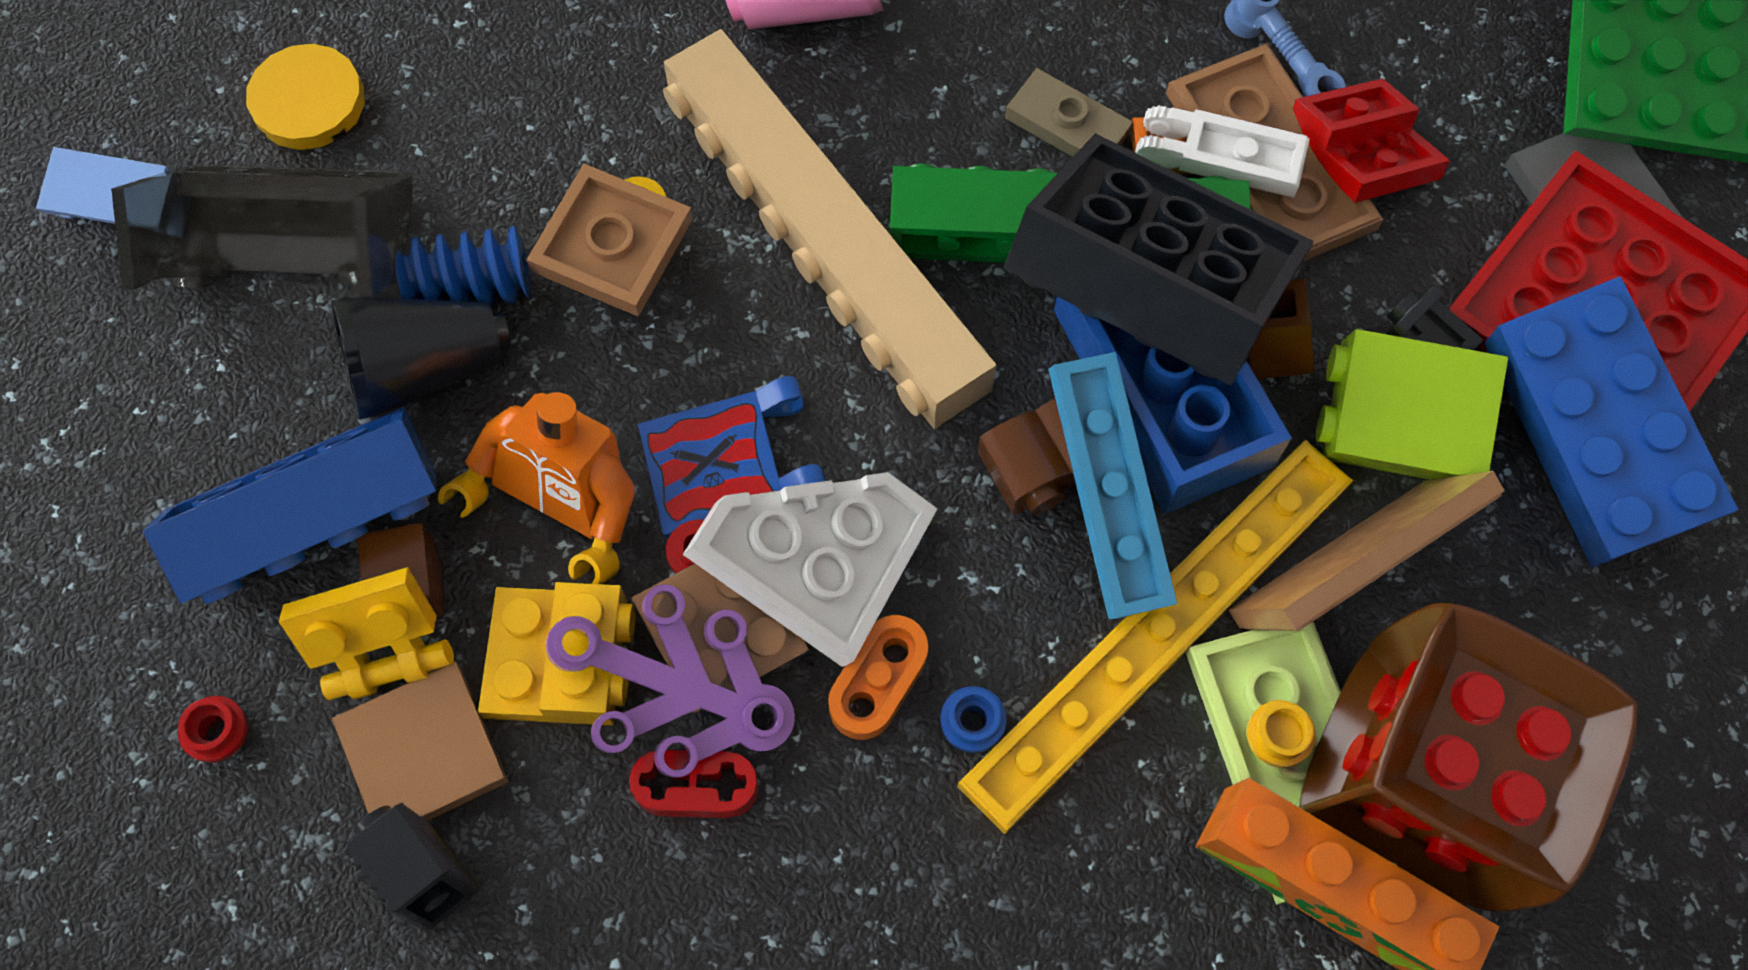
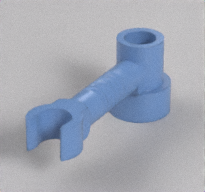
M1279 0L1230 1L1224 14L1226 25L1230 31L1242 38H1254L1264 31L1273 44H1276V48H1279L1282 56L1286 57L1285 60L1289 61L1288 64L1297 74L1298 84L1303 90V97L1319 94L1320 91L1317 85L1325 87L1328 91L1346 87L1345 81L1339 73L1328 69L1324 63L1317 62L1308 49H1305V45H1302V41L1298 40L1299 37L1295 36V32H1292V28L1289 27L1287 21L1275 7Z

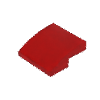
M1383 78L1295 100L1293 111L1303 134L1310 138L1309 146L1328 175L1354 203L1441 180L1450 160L1412 129L1420 109Z

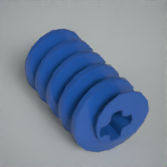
M516 226L509 227L505 245L499 244L492 229H485L482 247L476 248L468 232L463 231L460 234L458 250H451L445 236L437 234L434 252L427 253L420 237L416 236L412 237L409 255H403L399 250L396 254L395 266L401 299L448 301L450 297L451 301H471L472 294H474L478 302H488L491 306L497 289L504 303L513 304L518 299L520 286L528 300L531 296L527 253Z

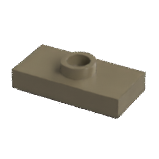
M1038 68L1035 69L1006 106L1005 119L1072 157L1095 133L1118 145H1122L1129 136L1133 125L1131 120Z

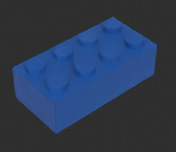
M1621 276L1498 325L1484 343L1488 353L1508 357L1504 387L1591 568L1700 527L1739 510Z
M1057 296L1054 313L1079 359L1116 352L1147 482L1164 514L1276 466L1292 437L1247 361L1232 386L1216 378H1209L1199 374L1191 365L1160 349L1150 348L1141 344L1133 335L1102 319H1094L1085 315L1077 306Z
M404 406L164 509L142 532L180 604L198 596H201L204 604H209L241 589L243 585L240 580L261 568H265L268 576L281 573L304 561L306 557L303 552L311 546L327 540L331 548L339 547L368 532L366 524L379 516L389 512L393 521L424 509L430 504L427 497L431 493L436 492L437 473Z

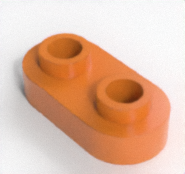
M901 615L886 616L877 620L854 662L846 665L830 690L828 705L830 718L837 730L843 735L856 740H867L880 735L890 725L927 662L928 640L924 630L917 622ZM891 645H899L906 650L908 655L903 661L893 663L884 657L883 652ZM860 698L869 700L874 706L873 712L866 717L853 715L849 707L854 700Z

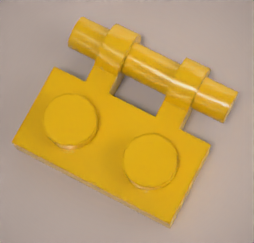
M408 567L283 604L278 621L310 669L333 662L340 669V671L324 675L320 679L322 693L329 701L347 695L354 700L370 696L377 692L378 686L405 679L408 683L427 679L428 674L432 670L452 665L454 662L453 650L448 640L445 639L425 645L420 637L434 633L437 615ZM391 646L395 652L394 655L371 661L366 652Z

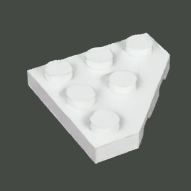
M888 472L865 475L861 479L832 483V480L788 486L780 491L750 495L749 492L725 495L714 504L683 555L841 667H844L854 662L935 515L937 508Z

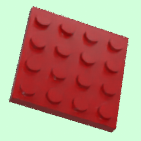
M1575 150L1451 305L1449 310L1483 339L1478 347L1488 353L1484 343L1498 325L1621 276L1690 412L1748 332V259Z

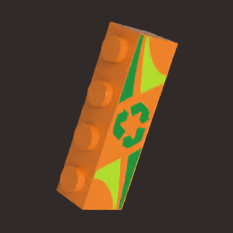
M1250 778L1224 789L1195 848L1275 896L1285 900V902L1398 970H1481L1499 930L1498 925Z

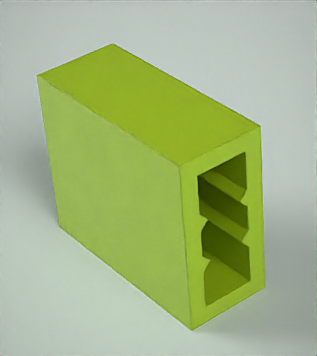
M1355 329L1342 340L1341 345L1335 344L1332 347L1328 359L1326 380L1335 383L1331 405L1322 406L1316 426V441L1324 443L1322 454L1333 462L1428 480L1488 472L1490 470L1508 357Z

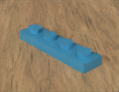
M1116 352L1053 365L1048 370L1108 619H1117L1176 605L1175 592Z

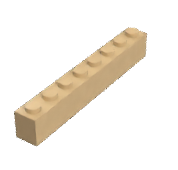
M719 29L665 60L664 68L668 86L663 89V94L673 113L679 119L684 117L689 119L695 127V136L706 155L711 159L718 156L727 167L728 179L736 193L744 200L750 197L760 209V219L770 236L776 241L783 238L792 249L794 263L804 279L809 283L815 281L819 283L827 294V304L837 321L844 327L851 324L862 338V349L871 364L879 371L886 368L898 383L896 386L898 395L909 412L914 416L922 414L933 429H936L992 392L996 363L724 31Z

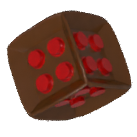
M1440 602L1427 605L1383 629L1373 639L1369 648L1356 663L1346 680L1316 747L1302 787L1299 808L1388 861L1397 864L1398 867L1459 903L1491 912L1512 911L1549 905L1561 900L1574 887L1584 873L1597 848L1633 749L1638 726V703L1627 691L1603 673L1504 620L1477 609L1458 604Z

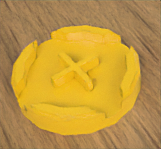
M317 44L290 46L270 55L255 69L246 88V106L257 127L275 144L296 150L321 148L334 142L332 136L338 134L343 129L347 133L357 123L365 105L364 86L350 59L334 48Z

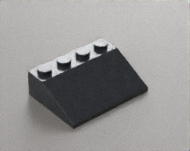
M1095 133L1027 205L1003 269L1021 277L1029 286L1038 290L1048 291L1077 306L1085 315L1094 319H1102L1133 335L1141 344L1150 348L1160 349L1191 365L1199 374L1209 378H1216L1232 386L1314 241Z

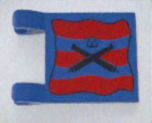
M781 377L750 393L638 424L663 535L666 539L669 538L678 526L687 521L705 520L714 504L725 495L746 492L753 495L780 491L788 486L825 481L822 469L816 464L802 466L779 478L763 417L790 416L803 410L804 402L795 377Z

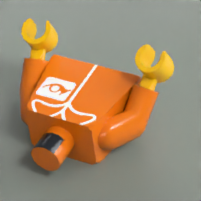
M561 392L534 394L524 407L511 406L492 418L483 428L465 460V464L469 469L440 489L438 494L439 503L443 505L460 491L466 499V508L462 511L460 517H466L487 500L489 492L484 479L485 477L492 478V485L586 537L594 538L590 548L571 558L568 572L573 580L585 575L591 566L595 571V578L592 584H603L613 578L620 569V561L617 553L612 548V544L619 543L635 494V486L621 464L615 434L609 427L577 411L575 401L569 395Z

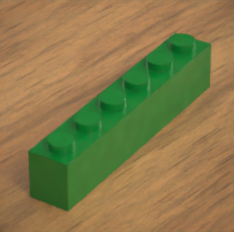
M923 163L914 164L909 167L893 166L890 235L910 259L1005 263L1027 205L1057 173L1041 168L1028 171L994 170L986 166H974L968 169L936 168ZM1209 176L1202 179L1187 178L1250 209L1249 181L1229 180L1222 176Z

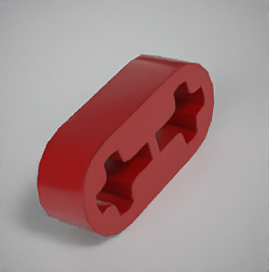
M666 750L664 753L666 765L673 770L681 769L688 759L686 750ZM655 751L648 752L640 757L632 767L629 777L630 791L639 806L649 814L665 817L731 818L740 816L754 804L759 790L756 772L749 760L740 754L728 751H719L697 761L695 768L683 777H671L674 780L689 781V787L667 788L665 799L656 800L652 790L649 787L643 786L645 780L656 778L658 768L654 761ZM734 769L737 780L746 782L745 789L739 788L734 790L732 801H721L717 789L699 787L700 781H719L723 777V770Z

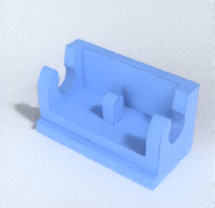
M53 147L36 208L44 214H59L63 218L73 219L78 217L142 228L145 231L157 233L159 229V234L173 236L180 222L186 197L190 196L192 186L167 166Z

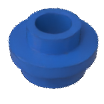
M977 686L964 687L952 693L945 701L940 716L941 729L948 742L955 748L968 753L984 752L995 746L1003 736L1007 721L1006 711L1001 700L991 691ZM969 711L978 712L983 716L985 726L978 731L967 730L961 723V716Z

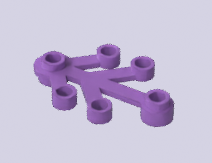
M663 584L654 587L645 595L642 602V612L646 620L656 626L673 667L602 640L596 625L583 617H566L557 622L547 635L545 643L546 653L551 663L558 669L566 672H579L591 665L664 694L623 713L610 711L600 715L594 721L591 728V738L595 746L606 753L623 751L631 744L634 737L699 708L726 719L689 738L672 736L662 740L654 754L656 767L662 774L669 777H683L695 768L697 761L737 743L753 751H768L783 744L793 730L795 722L794 708L790 699L782 690L775 686L761 683L744 643L747 626L743 617L733 610H721L710 616L704 625V638L710 647L720 651L735 690L733 692L710 682L682 617L685 610L684 597L676 587ZM667 594L673 599L675 610L671 617L662 618L653 612L651 604L655 595ZM718 619H728L735 625L736 635L732 642L724 643L716 638L714 625ZM579 631L585 635L588 646L584 654L572 656L563 649L562 639L567 632ZM759 704L766 705L773 713V722L766 730L756 728L752 722V712ZM608 719L620 721L625 728L623 740L614 746L606 744L600 735L601 726ZM673 743L682 745L688 754L686 764L678 770L669 768L664 760V753L667 747Z

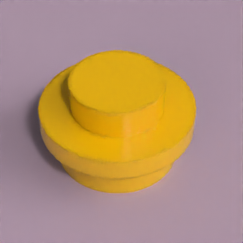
M1273 700L1261 705L1250 717L1247 725V740L1253 753L1262 762L1277 768H1289L1300 764L1310 755L1315 745L1316 731L1312 719L1300 706L1285 700Z

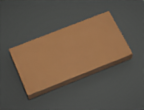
M1268 43L1173 80L1168 84L1166 95L1174 108L1194 112L1197 109L1304 135L1293 111L1295 100L1303 96ZM1309 144L1299 188L1294 198L1250 187V209L1314 241L1303 261L1377 231L1384 220L1370 199L1354 203L1339 188L1318 161Z
M1494 471L1423 481L1228 610L1240 629L1300 631L1501 497V493L1505 490Z

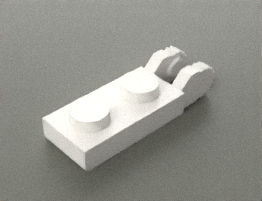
M1158 105L1157 107L1152 106L1151 109L1148 108V111H1146L1143 127H1146V131H1150L1151 134H1156L1157 136L1145 135L1144 138H1140L1135 153L1167 169L1180 166L1179 170L1206 177L1222 176L1229 180L1249 181L1251 188L1292 198L1295 197L1299 188L1310 139L1306 135L1197 109L1194 112ZM1187 137L1186 142L1177 140L1180 138Z

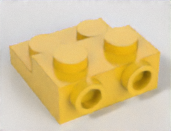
M555 582L554 590L496 587L478 713L482 718L593 725L600 715L615 711V706H625L629 680L591 665L579 672L562 671L551 663L545 648L546 638L552 627L560 620L571 616L583 617L593 622L599 629L602 640L622 647L623 642L631 643L635 632V605L627 603L621 586ZM569 631L563 636L562 646L569 655L580 656L585 653L588 642L583 633ZM608 719L602 725L613 726L614 719Z

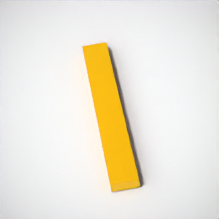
M1305 440L1170 573L1177 601L1176 605L1126 616L958 782L957 787L1006 834L1162 677L1188 648L1348 489L1353 480Z

